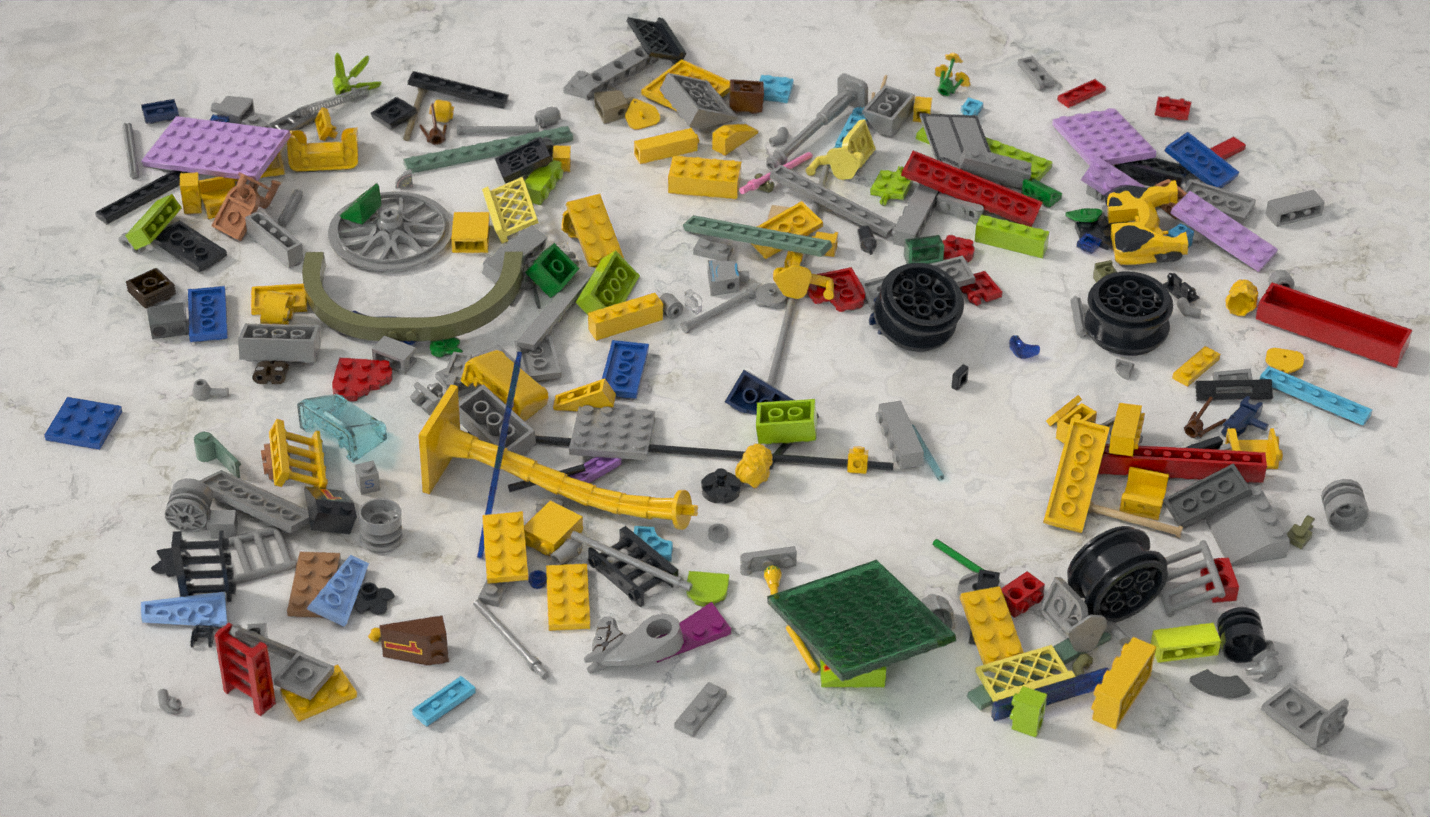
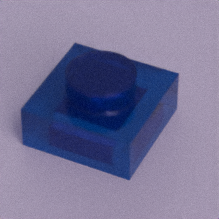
M1086 233L1077 241L1076 247L1092 254L1101 246L1102 240Z

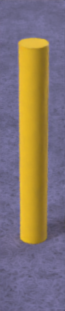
M789 624L786 626L788 634L811 672L817 673L819 671L818 665L794 626Z

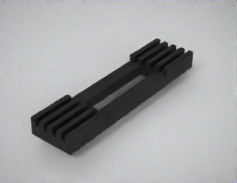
M1272 379L1195 382L1196 401H1207L1210 397H1213L1212 401L1244 399L1246 396H1249L1252 400L1273 398ZM1251 386L1253 392L1216 393V387Z

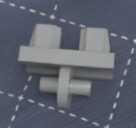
M416 382L413 385L416 390L411 394L410 399L417 406L426 400L421 407L428 415H431L440 402L439 398L443 397V387L439 383H434L433 385L429 384L426 389L419 382Z

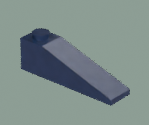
M743 369L725 403L740 412L757 415V403L795 399L748 370Z

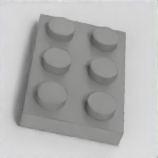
M546 336L534 351L517 347V341H515L520 368L535 381L562 378L552 336Z

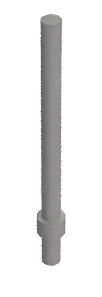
M479 599L475 600L473 605L526 661V665L532 671H536L542 679L548 678L549 673L541 665V661L536 656H532Z

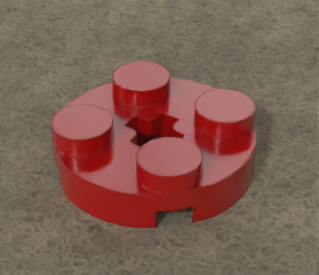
M948 235L939 244L938 254L943 257V261L963 256L968 263L974 257L975 248L971 239Z

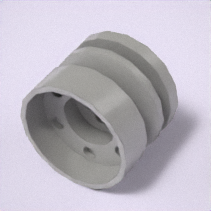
M185 478L174 483L164 513L168 524L183 532H195L202 529L207 522L209 509L212 504V490L204 482L196 479Z
M1340 479L1328 484L1323 489L1321 499L1328 524L1333 530L1352 532L1360 529L1368 522L1370 517L1362 486L1358 482L1351 479Z
M377 498L365 502L359 508L360 541L364 547L372 551L384 552L396 548L401 543L402 512L399 504L386 498Z

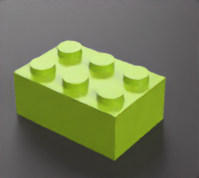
M815 399L757 403L756 432L758 444L769 445L772 443L816 441L817 410Z

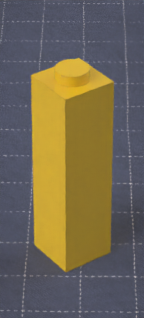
M692 128L636 140L634 141V155L640 164L695 152L698 151L699 136L695 134Z

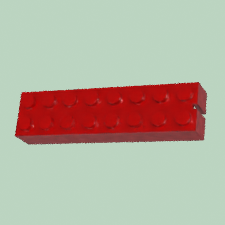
M1271 282L1266 293L1260 299L1255 318L1264 323L1396 368L1409 347L1413 331L1412 329Z

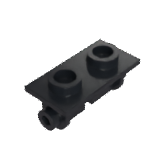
M1171 272L1167 275L1168 281L1163 283V285L1176 298L1185 297L1189 303L1200 299L1196 295L1195 288L1186 282L1182 283V279L1176 273Z

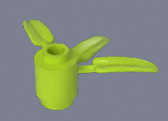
M339 53L335 54L336 75L333 78L332 84L337 96L352 91L351 88L358 89L369 86L367 89L371 90L381 86L382 82L380 81L357 83V85H350L349 79L352 76L356 78L369 62V55L365 56L349 72L350 75L347 77L345 76L341 55Z

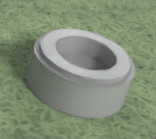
M723 524L710 526L708 530L709 539L716 543L726 541L728 539V528Z

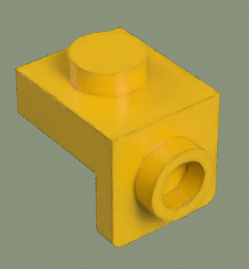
M854 446L853 449L849 448L847 472L866 474L869 450H865V447Z

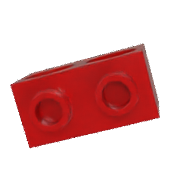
M1229 557L1213 559L1226 595L1223 598L1218 596L1212 598V603L1236 601L1239 585ZM1207 567L1200 570L1201 577L1210 574ZM1213 582L1205 585L1206 592L1215 589Z
M1026 571L1001 588L1010 615L1016 618L1021 613L1027 612L1033 605L1040 603L1044 598L1045 584Z

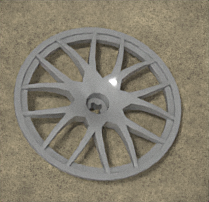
M390 191L380 192L381 199L399 198L398 210L393 208L382 210L381 206L378 209V213L375 212L369 218L372 220L371 222H365L361 225L342 219L339 216L352 203L350 202L336 213L328 229L330 245L343 260L365 269L395 271L419 266L438 256L451 241L453 222L447 210L433 199L410 192ZM403 199L420 202L418 205L403 211ZM426 205L435 211L427 217L410 220L411 217ZM440 216L443 225H429V223ZM341 221L353 227V229L338 231ZM441 232L438 239L425 238L414 234ZM368 235L362 240L343 244L339 238ZM399 243L406 244L417 254L403 257L397 246ZM385 245V249L379 259L365 257L376 246ZM419 245L431 246L423 251ZM362 249V251L359 254L353 252L352 250ZM391 253L396 257V259L387 258L390 256Z

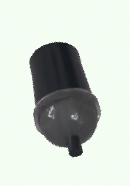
M861 226L857 230L860 249L872 255L876 250L877 240L874 238L869 226Z

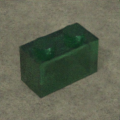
M940 235L905 239L904 258L907 264H932L943 261L944 244Z

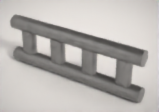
M297 110L269 125L275 129L298 130L315 121L318 112L310 115L307 114V116L304 115V119L297 121L294 119L298 117ZM287 122H288L289 124H291V125H290L289 127H287V128H283V127L281 126V125H283V124H285V123H287Z

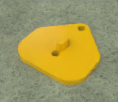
M633 99L625 114V119L632 129L639 130L658 124L660 114L655 106L639 99Z
M1270 348L1267 350L1265 362L1272 368L1290 374L1303 368L1304 356L1298 351Z

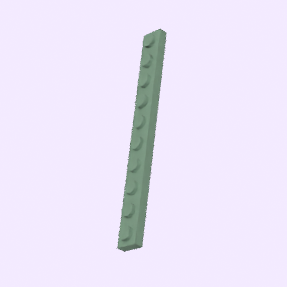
M562 126L555 129L412 156L403 159L406 170L412 169V173L501 156L540 136L542 138H550L555 145L573 141V134L568 126Z
M695 215L683 224L684 230L688 232L822 257L832 247L829 240Z

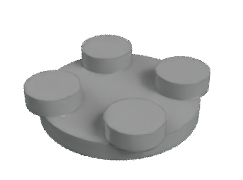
M775 283L763 284L757 288L756 306H773L775 309L784 308V302L787 300V297L782 294Z

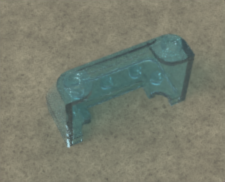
M330 394L306 398L297 404L300 428L308 432L310 429L318 426L336 438L341 449L345 447L348 452L346 459L352 463L387 440L386 425L346 400L342 395Z

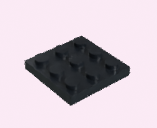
M540 136L495 158V161L506 184L523 175H529L540 167L548 166L552 162V158Z

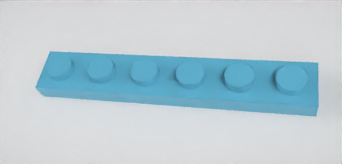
M1270 366L1260 375V379H1272L1273 388L1360 425H1364L1372 414L1373 409Z

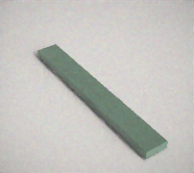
M1103 632L1096 647L1111 640V634ZM1069 638L1053 646L1064 665L1078 658L1081 654L1087 653L1076 652ZM1049 653L1040 656L1042 659L1052 660ZM1027 660L1021 664L1032 667L1034 662ZM1038 663L1035 667L1045 672L1048 669L1047 666ZM1012 668L1008 671L1013 673L1015 668ZM1018 669L1016 674L1028 677L1029 672ZM1032 674L1030 679L1036 681L1040 679L1041 676ZM999 675L997 680L1008 683L1010 678ZM1013 680L1011 685L1018 687L1025 683ZM983 684L967 694V698L980 711L994 703ZM996 685L993 687L995 693L1005 691V688Z

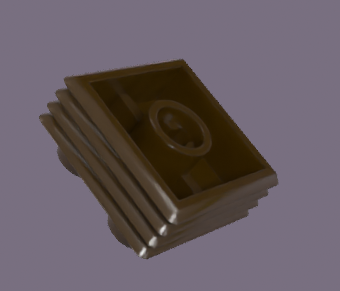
M158 268L149 270L126 281L127 291L144 308L154 306L161 301H167L176 295L175 284Z

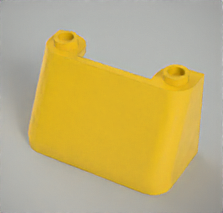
M358 127L343 130L341 142L307 143V137L303 131L290 130L291 137L287 141L289 167L292 170L352 169L358 164Z
M494 350L471 358L465 363L461 382L467 387L474 383L475 387L480 384L486 386L524 422L547 405L549 397L547 389L538 384L502 351Z

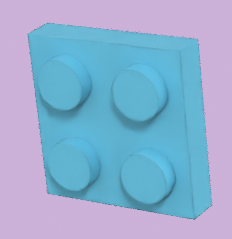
M761 75L759 81H764L763 100L788 103L794 79Z

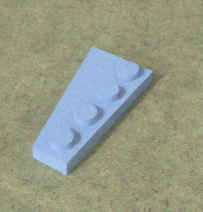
M350 555L316 598L309 604L307 610L345 627L369 563Z
M225 592L141 602L142 623L222 627L221 625L227 624Z

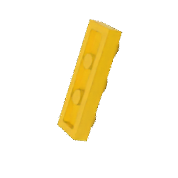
M1204 346L1173 372L1172 379L1188 387L1219 361L1221 354Z

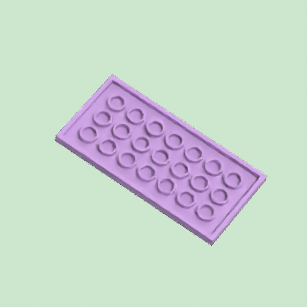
M176 116L141 162L146 167L190 173L198 172V174L235 179L240 178V175H238L240 172L258 181L291 137L289 130Z

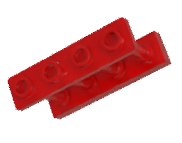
M228 623L214 635L223 690L228 694L234 688H237L253 699L254 712L262 716L276 704L268 647L263 642H260L255 647L250 648L229 634L233 624ZM237 650L245 654L246 658L237 653ZM240 665L248 669V672L240 668ZM242 679H243L244 681H246L247 683H249L250 686H248L247 684L243 683V682H242Z

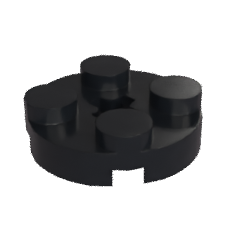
M718 468L715 472L709 473L701 480L702 495L712 503H717V501H724V504L730 503L739 497L741 481L734 474L727 472L723 468Z

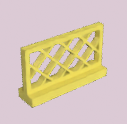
M523 177L491 191L489 187L482 189L495 231L502 244L508 241L507 236L539 223ZM521 185L518 190L514 189L516 186ZM505 192L502 197L496 196L497 194ZM510 193L514 194L512 199L507 198L510 195ZM520 195L524 196L522 200H517ZM504 202L508 203L506 207H501ZM513 204L518 205L516 209L511 208ZM523 206H528L525 211L521 210ZM507 213H512L509 218L505 217ZM517 214L522 215L519 220L515 219ZM527 216L533 217L528 221H524L527 218ZM511 223L515 224L514 227L507 229Z
M1052 645L975 668L977 676L994 702L993 708L996 713L1014 708L1012 705L1015 693L1019 694L1022 686L1045 693L1047 698L1072 691L1075 682L1074 673L1072 670H1067ZM1049 653L1052 660L1048 661L1040 658V656ZM1024 660H1029L1034 662V664L1032 667L1021 664V662ZM1037 663L1047 666V671L1036 669ZM1008 665L1014 667L1015 669L1012 673L1003 670L1002 668ZM1051 668L1059 670L1061 674H1051L1050 670ZM1018 669L1029 672L1028 677L1016 674ZM990 671L996 673L993 679L985 676L984 672ZM1032 674L1044 677L1038 681L1030 679ZM1002 675L1010 678L1008 683L997 680L998 676ZM1013 680L1025 683L1018 687L1011 685ZM996 685L1005 688V691L995 693L993 687Z

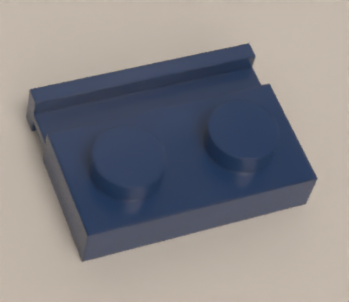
M175 99L141 104L146 124L173 120L176 116H179Z

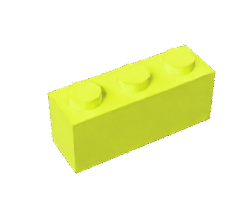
M1214 623L1153 630L1150 644L1156 646L1155 657L1157 662L1160 663L1218 655L1221 640Z

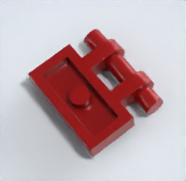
M1170 96L1158 97L1154 115L1163 118L1188 120L1192 101H1185L1183 98H1180V100L1172 99Z
M986 271L973 274L975 283L959 287L964 294H967V299L976 306L981 304L980 298L988 302L1001 298L1003 293Z

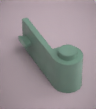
M203 431L195 435L194 446L196 458L199 461L209 462L217 458L235 477L241 478L239 470L241 463L211 433Z

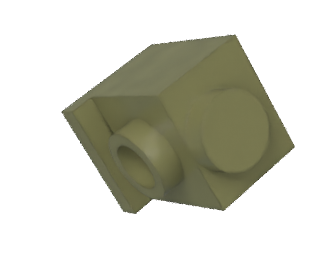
M1112 260L1095 263L1093 278L1096 283L1102 277L1117 272L1112 265Z

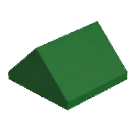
M376 183L362 193L339 216L342 219L363 225L382 206L379 185Z

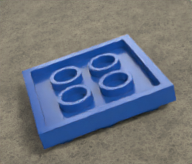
M67 397L44 434L45 440L100 450L120 417L122 406Z

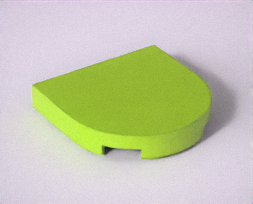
M689 571L687 582L692 583L693 587L690 592L686 590L687 597L694 601L696 605L702 607L711 602L715 605V603L725 600L728 592L729 574Z

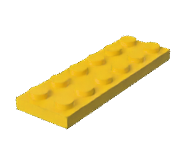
M1071 417L1043 520L1044 524L1082 533L1110 427Z

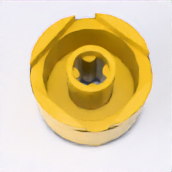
M267 291L263 301L264 310L261 311L260 324L289 325L288 320H292L294 315V309L291 306L294 304L295 296Z

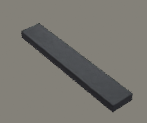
M413 71L408 79V85L502 109H504L509 98L508 94Z
M173 170L96 211V217L107 225L180 186V173L189 172Z

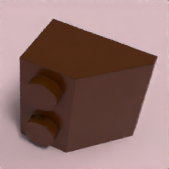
M730 79L729 107L733 112L747 111L752 114L762 112L764 81Z

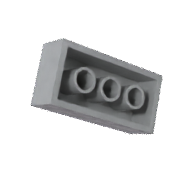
M245 323L238 338L239 360H246L248 362L255 360L283 361L285 363L301 361L302 363L315 362L321 347L320 325Z
M480 386L459 402L460 424L472 435L478 437L479 440L508 448V451L522 455L536 444L535 431L486 386Z

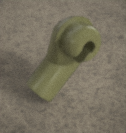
M758 173L755 175V179H758L763 175L761 173ZM768 180L760 185L758 189L769 193L774 190L775 184L773 181L770 183Z
M1087 653L1081 654L1072 665L1075 680L1078 682L1084 681L1086 678L1084 667H1090V664H1093V658Z

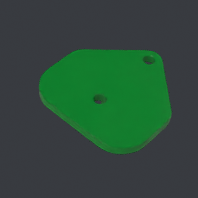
M1083 208L1065 212V216L1078 222H1094L1103 214L1101 209Z

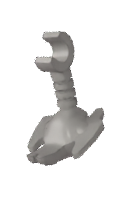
M1266 640V650L1253 658L1254 662L1258 661L1257 665L1245 668V671H1247L1246 675L1262 674L1263 676L1259 678L1260 682L1275 678L1283 670L1282 665L1278 666V659L1275 657L1279 652L1275 651L1273 642L1270 640Z

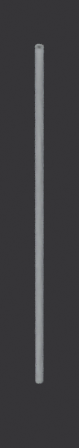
M827 165L822 167L818 183L825 187L829 172V166ZM814 201L812 211L818 215L820 204ZM803 254V259L800 263L802 267L805 266L807 254ZM789 297L767 381L772 386L775 384L796 302L795 298Z

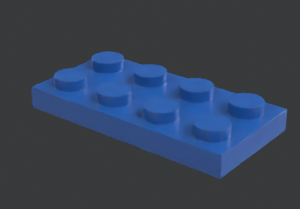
M1186 132L1167 145L1164 150L1205 184L1222 188L1238 177V170L1189 132Z
M225 286L188 289L190 342L228 339Z
M612 340L602 379H606L616 393V397L637 399L649 352V344Z

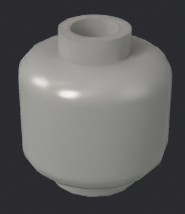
M1276 270L1269 276V285L1273 282L1294 289V280L1289 272Z

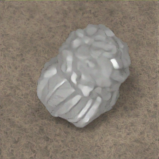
M930 594L922 599L918 607V614L922 618L921 628L931 638L945 637L951 630L955 629L954 611L945 597Z

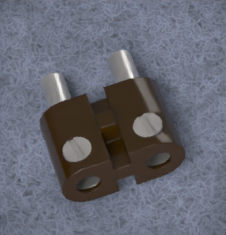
M260 361L256 365L252 379L257 384H267L268 380L272 384H282L288 374L289 365L283 361H275L274 364H270V361Z

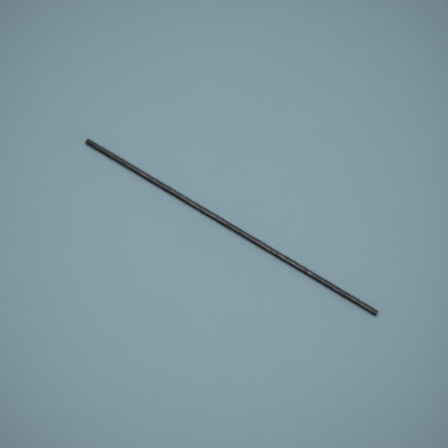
M535 435L536 443L570 446L571 438ZM650 444L649 452L742 459L743 454L746 452ZM772 454V459L776 462L847 467L848 459ZM867 462V469L893 471L894 463Z

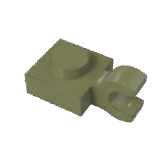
M1307 515L1301 526L1297 524L1292 526L1287 532L1290 544L1300 549L1304 548L1312 538L1313 532L1311 530L1314 526L1312 523L1315 518Z

